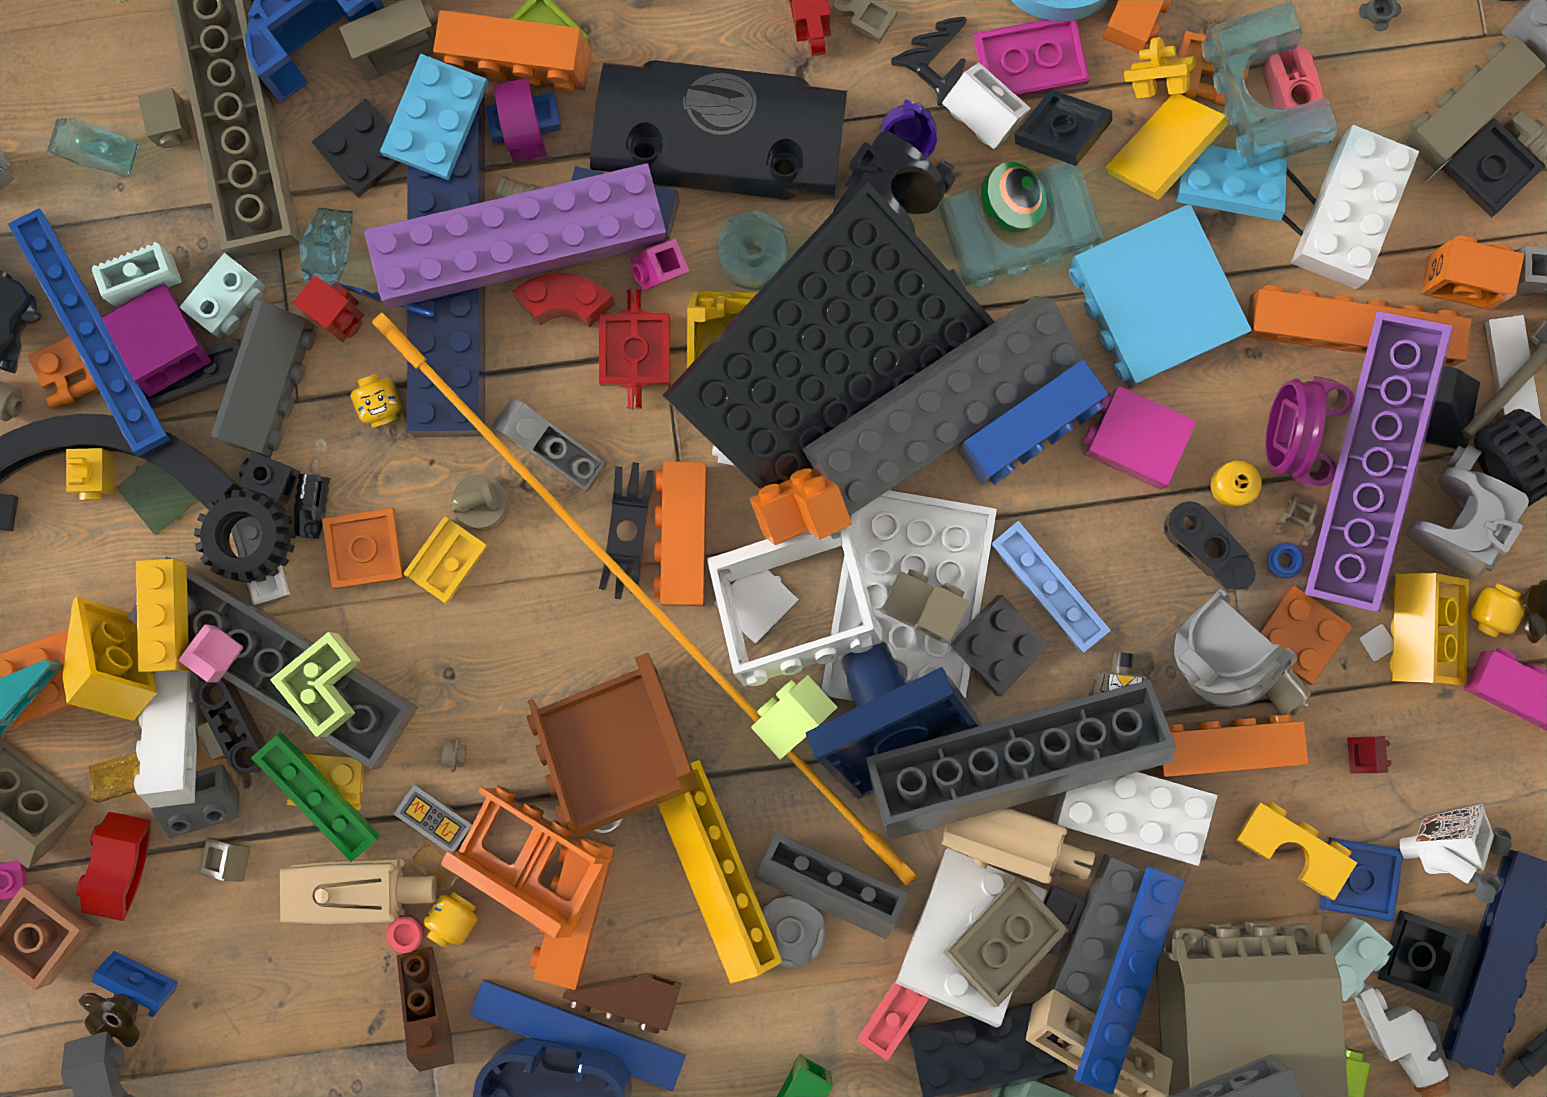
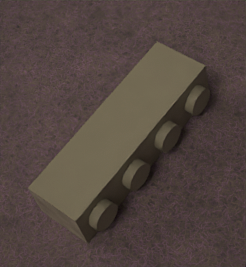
M1517 36L1507 45L1500 41L1484 56L1489 62L1482 69L1475 65L1460 79L1464 84L1463 87L1457 92L1450 88L1435 103L1439 109L1432 116L1426 111L1410 126L1415 132L1405 141L1413 149L1418 150V154L1434 170L1447 161L1546 67Z

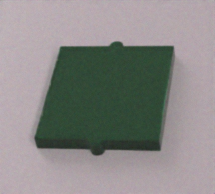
M149 461L143 466H136V472L116 487L155 535L175 519L181 520L182 514L198 501L174 477Z

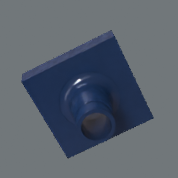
M882 641V643L873 645L868 651L862 653L850 652L841 659V665L847 677V685L856 708L805 733L815 759L857 799H860L874 792L866 757L982 725L976 712L943 667L907 683L897 661L892 656L888 644Z

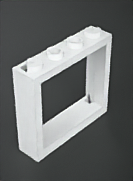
M849 526L821 540L807 530L776 546L766 539L707 559L733 673L743 686L762 685L769 678L781 674L793 675L802 671L803 667L816 663L828 664L835 661L838 656L850 652L862 653L870 650L873 645L882 643ZM842 546L863 625L749 662L730 582Z

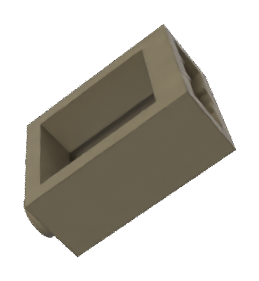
M402 0L340 26L339 29L353 61L367 82L417 62L420 54L428 57L433 55L438 18L430 3L423 5L421 0Z

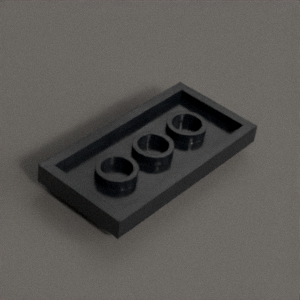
M1034 1003L1007 1008L1001 1026L998 1028L974 1017L966 1016L912 1027L908 1030L923 1097H958L1068 1074L1067 1064L1026 1040L1032 1005ZM1051 1034L1047 1037L1048 1040L1062 1048V1044L1057 1042L1058 1036Z

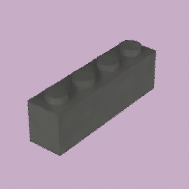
M775 832L755 876L757 880L884 939L888 938L896 926L908 893L777 832Z

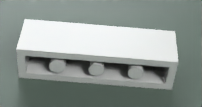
M190 669L189 671L153 672L157 694L138 715L142 735L141 740H138L136 745V753L140 761V772L135 776V791L150 808L195 803L196 728L198 727V703L195 691L199 684V676Z

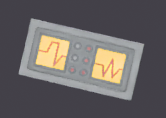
M417 784L412 786L393 814L447 852H456L473 824Z

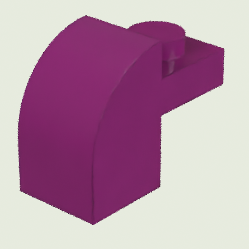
M524 78L495 84L494 92L501 129L507 151L510 152L513 163L547 156L529 79Z

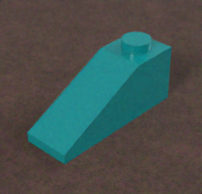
M43 660L0 678V737L62 669L64 664L59 660Z

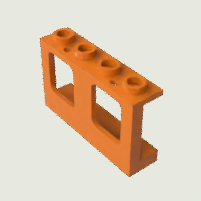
M496 785L495 789L481 787L478 792L487 798L458 852H447L440 865L552 937H570L611 859L600 853L602 847L586 838L579 840L571 835L572 831L568 826L562 827L559 821L553 820V822H550L543 818L544 811L530 803L522 805L514 800L516 794L500 785ZM502 807L533 826V830L519 857L512 865L488 851L484 846V841ZM558 843L591 862L574 897L570 901L543 886L540 881V877Z

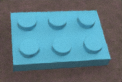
M420 54L380 152L382 155L449 181L489 84L487 79Z
M1209 145L1177 180L1176 202L1281 221L1285 213L1287 159Z

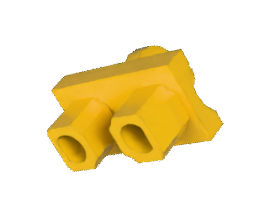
M1161 37L1152 38L1150 49L1139 51L1141 61L1150 59L1151 61L1133 63L1131 70L1124 71L1125 82L1132 81L1136 98L1155 96L1158 93L1156 78L1164 77L1167 79L1168 94L1185 93L1190 89V71L1196 66L1195 55L1166 59V57L1176 56V47H1165Z

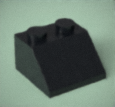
M1400 910L1390 940L1393 948L1388 953L1389 959L1381 968L1378 979L1442 1004L1463 1010L1485 940Z

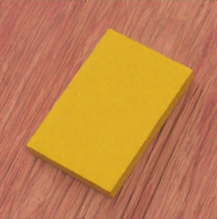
M1172 94L1105 168L1109 175L1159 200L1229 124L1226 115L1181 94Z

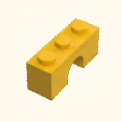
M1270 801L1266 805L1256 803L1234 840L1265 860H1270L1275 850L1283 843L1289 842L1297 845L1305 857L1304 868L1297 880L1327 899L1335 900L1357 864L1356 861L1349 858L1352 852L1333 840L1328 845L1318 839L1319 831L1303 821H1300L1298 825L1285 818L1288 812Z

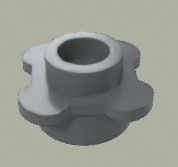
M1370 0L1359 8L1360 17L1372 22L1374 29L1377 31L1386 30L1389 26L1388 22L1401 13V6L1396 0ZM1377 8H1381L1383 13H1378Z

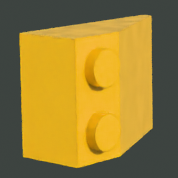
M78 596L75 597L72 602L62 675L67 704L134 721L157 694L153 672H138L137 624L127 618L130 614L129 612Z

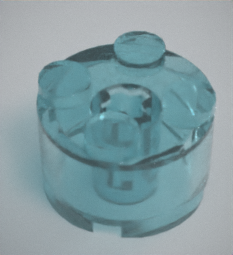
M748 211V213L735 215L728 219L717 237L719 267L732 284L747 290H761L788 259L787 238L780 223L774 217L761 211ZM754 245L758 246L759 254L747 255L746 248L751 250Z

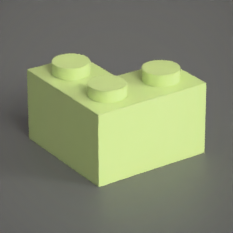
M328 632L270 680L316 737H327L355 714L333 684L361 661L338 633Z
M809 675L797 685L793 680H790L776 693L780 701L777 702L772 697L757 711L761 718L751 726L754 732L779 759H782L806 737L805 732L819 726L838 708Z

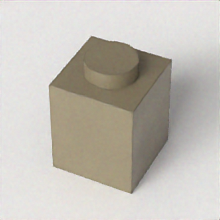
M173 88L138 96L146 135L158 147L172 148L179 146L183 140L192 139L184 101Z

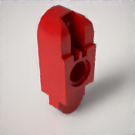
M789 0L797 42L808 40L811 57L826 54L824 37L831 36L828 0Z

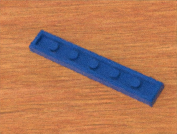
M485 979L481 983L470 1016L534 1040L609 1052L624 1063L630 1076L670 1091L674 1090L686 1054Z

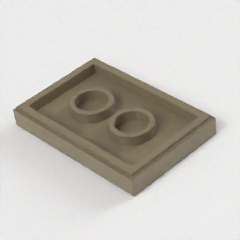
M1017 876L1009 882L943 953L995 1008L1009 996L1064 936L1068 929L1023 880Z

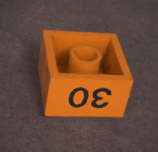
M1456 236L1429 254L1421 295L1491 310L1516 296L1524 254L1512 251L1513 248L1506 244H1491L1488 246L1477 243V239L1474 237Z

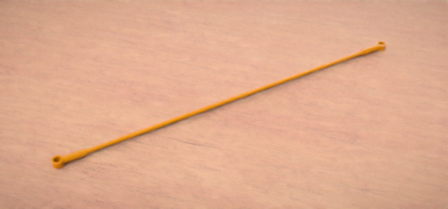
M381 312L372 321L378 330L416 369L419 368L756 723L761 716L753 706L426 363L427 359ZM793 749L786 754L862 834L864 842L906 886L917 877L873 829L869 830Z

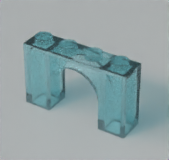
M1292 1L1209 26L1205 41L1202 42L1204 58L1207 62H1212L1215 70L1213 74L1215 89L1218 94L1223 93L1227 104L1224 107L1225 115L1229 125L1235 126L1238 135L1236 138L1238 153L1241 158L1246 157L1249 168L1330 144L1339 130L1327 97L1289 109H1272L1258 103L1249 94L1245 86L1244 71L1252 63L1262 58L1297 48L1303 31Z
M1062 161L1042 168L1038 178L1046 194V202L1051 215V225L1048 234L1044 238L1030 245L1017 246L1008 244L1000 240L991 231L976 188L942 199L939 209L965 286L975 284L976 288L983 287L995 282L996 276L1008 273L1009 277H1015L1028 272V266L1042 263L1043 267L1050 266L1062 261L1063 255L1075 252V255H1078L1098 245L1103 234L1079 164L1074 166Z

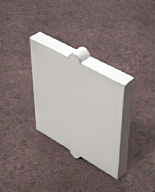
M769 570L738 579L731 585L741 630L755 644L799 600L781 583V577L774 576Z

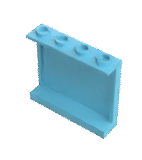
M1190 204L1076 255L1070 263V278L1076 288L1081 287L1086 297L1084 306L1087 314L1092 320H1097L1102 330L1099 332L1101 343L1106 351H1112L1117 362L1114 364L1115 372L1122 383H1127L1129 389L1134 388L1138 383L1219 346L1239 340L1252 331Z

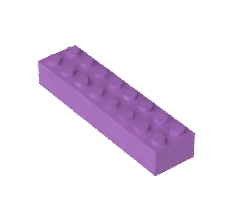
M648 163L364 230L381 301L386 309L658 245L666 240V230Z
M1377 311L1305 595L1381 612L1453 333L1452 325Z

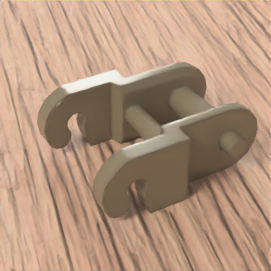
M1295 494L1292 499L1289 498L1287 500V503H1289L1286 513L1284 512L1279 515L1273 534L1277 536L1280 534L1281 526L1285 524L1286 520L1296 521L1304 525L1306 529L1300 546L1306 548L1309 544V537L1313 536L1316 526L1312 525L1315 516L1320 514L1318 510L1319 504L1315 503L1312 507L1298 501L1299 495ZM1295 507L1309 513L1307 520L1293 515Z

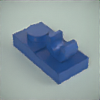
M113 951L95 971L92 983L114 994L128 996L136 1003L137 1007L142 1005L150 1009L148 1015L150 1017H154L175 992L178 984L177 981L116 951Z

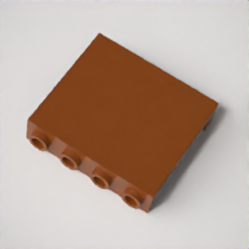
M649 653L635 657L639 669L540 709L533 699L528 700L532 714L527 716V721L533 735H538L541 744L536 745L540 761L543 766L548 765L550 774L546 775L545 779L552 796L557 795L560 805L555 807L556 815L561 826H568L575 837L699 788L658 671Z

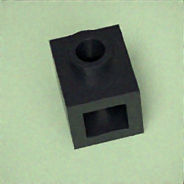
M252 452L251 457L246 458L241 465L239 485L287 504L298 480V474L301 471Z

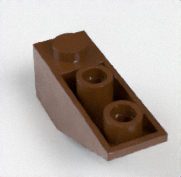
M429 947L397 955L407 1059L419 1072L454 1064L451 1029L433 948Z
M643 973L579 985L576 990L567 988L562 998L570 1000L569 1006L575 1009L589 1012L592 1007L604 1011V1017L621 1023H624L625 1018L639 1022L638 1027L640 1029L658 1034L660 1029L667 1031L682 983L654 974Z

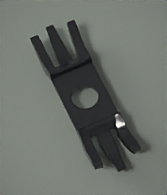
M633 462L626 497L622 496V467L615 466L613 505L606 553L626 574L628 573V565L633 566L632 580L639 586L643 543L654 471L647 470L642 499L637 498L639 490V463ZM623 521H632L637 526V535L631 541H623L617 535V527ZM605 564L599 585L600 590H606L611 575V570ZM617 576L615 599H621L625 585Z

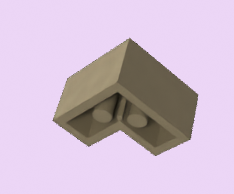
M909 569L908 573L901 571L880 612L942 643L950 642L970 601L962 598L965 592L948 583L941 587L938 585L933 587L927 584L929 580L927 576L912 569Z

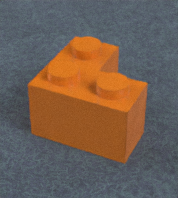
M813 468L799 470L791 475V479L779 485H767L759 490L758 495L749 498L763 535L775 546L807 530L821 540L852 525L838 485Z

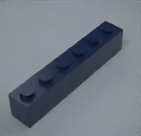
M1510 850L1508 856H1502L1496 875L1500 880V888L1498 894L1495 895L1494 901L1487 903L1477 934V938L1485 940L1463 1010L1454 1007L1442 1044L1447 1059L1494 1076L1496 1068H1499L1504 1060L1505 1050L1503 1045L1507 1033H1510L1515 1025L1516 1015L1514 1010L1518 998H1521L1526 990L1527 980L1525 976L1529 964L1535 960L1538 952L1536 941L1540 929L1544 928L1547 923V861L1515 850Z

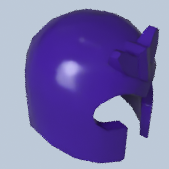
M905 99L903 105L890 110L883 118L880 133L888 131L902 138L915 147L925 159L933 153L937 143V127L931 111L926 109L921 103Z

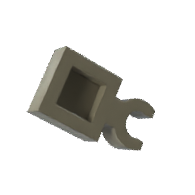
M850 0V3L847 5H841L839 2L834 1L832 4V10L837 15H850L853 17L850 21L851 28L879 44L898 13L897 9L882 0Z

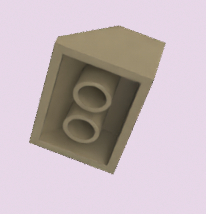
M2 738L0 740V847L29 869L55 846L85 807L86 801Z

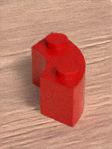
M551 273L537 276L520 284L511 291L517 301L540 326L553 318L570 317L578 319L588 327H591L599 320V314L607 313L615 305L612 295L602 286L588 278L569 273Z
M109 811L102 823L94 827L90 838V844L93 846L91 859L86 874L80 877L76 889V895L80 897L82 913L124 921L135 898L143 874L149 847L151 820Z

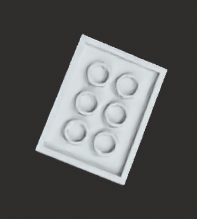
M947 848L896 984L997 1028L1001 1026L1012 992L998 1007L994 1008L943 952L1015 876L990 865H987L986 869L980 868L973 858ZM1023 880L1036 896L1044 902L1047 890Z

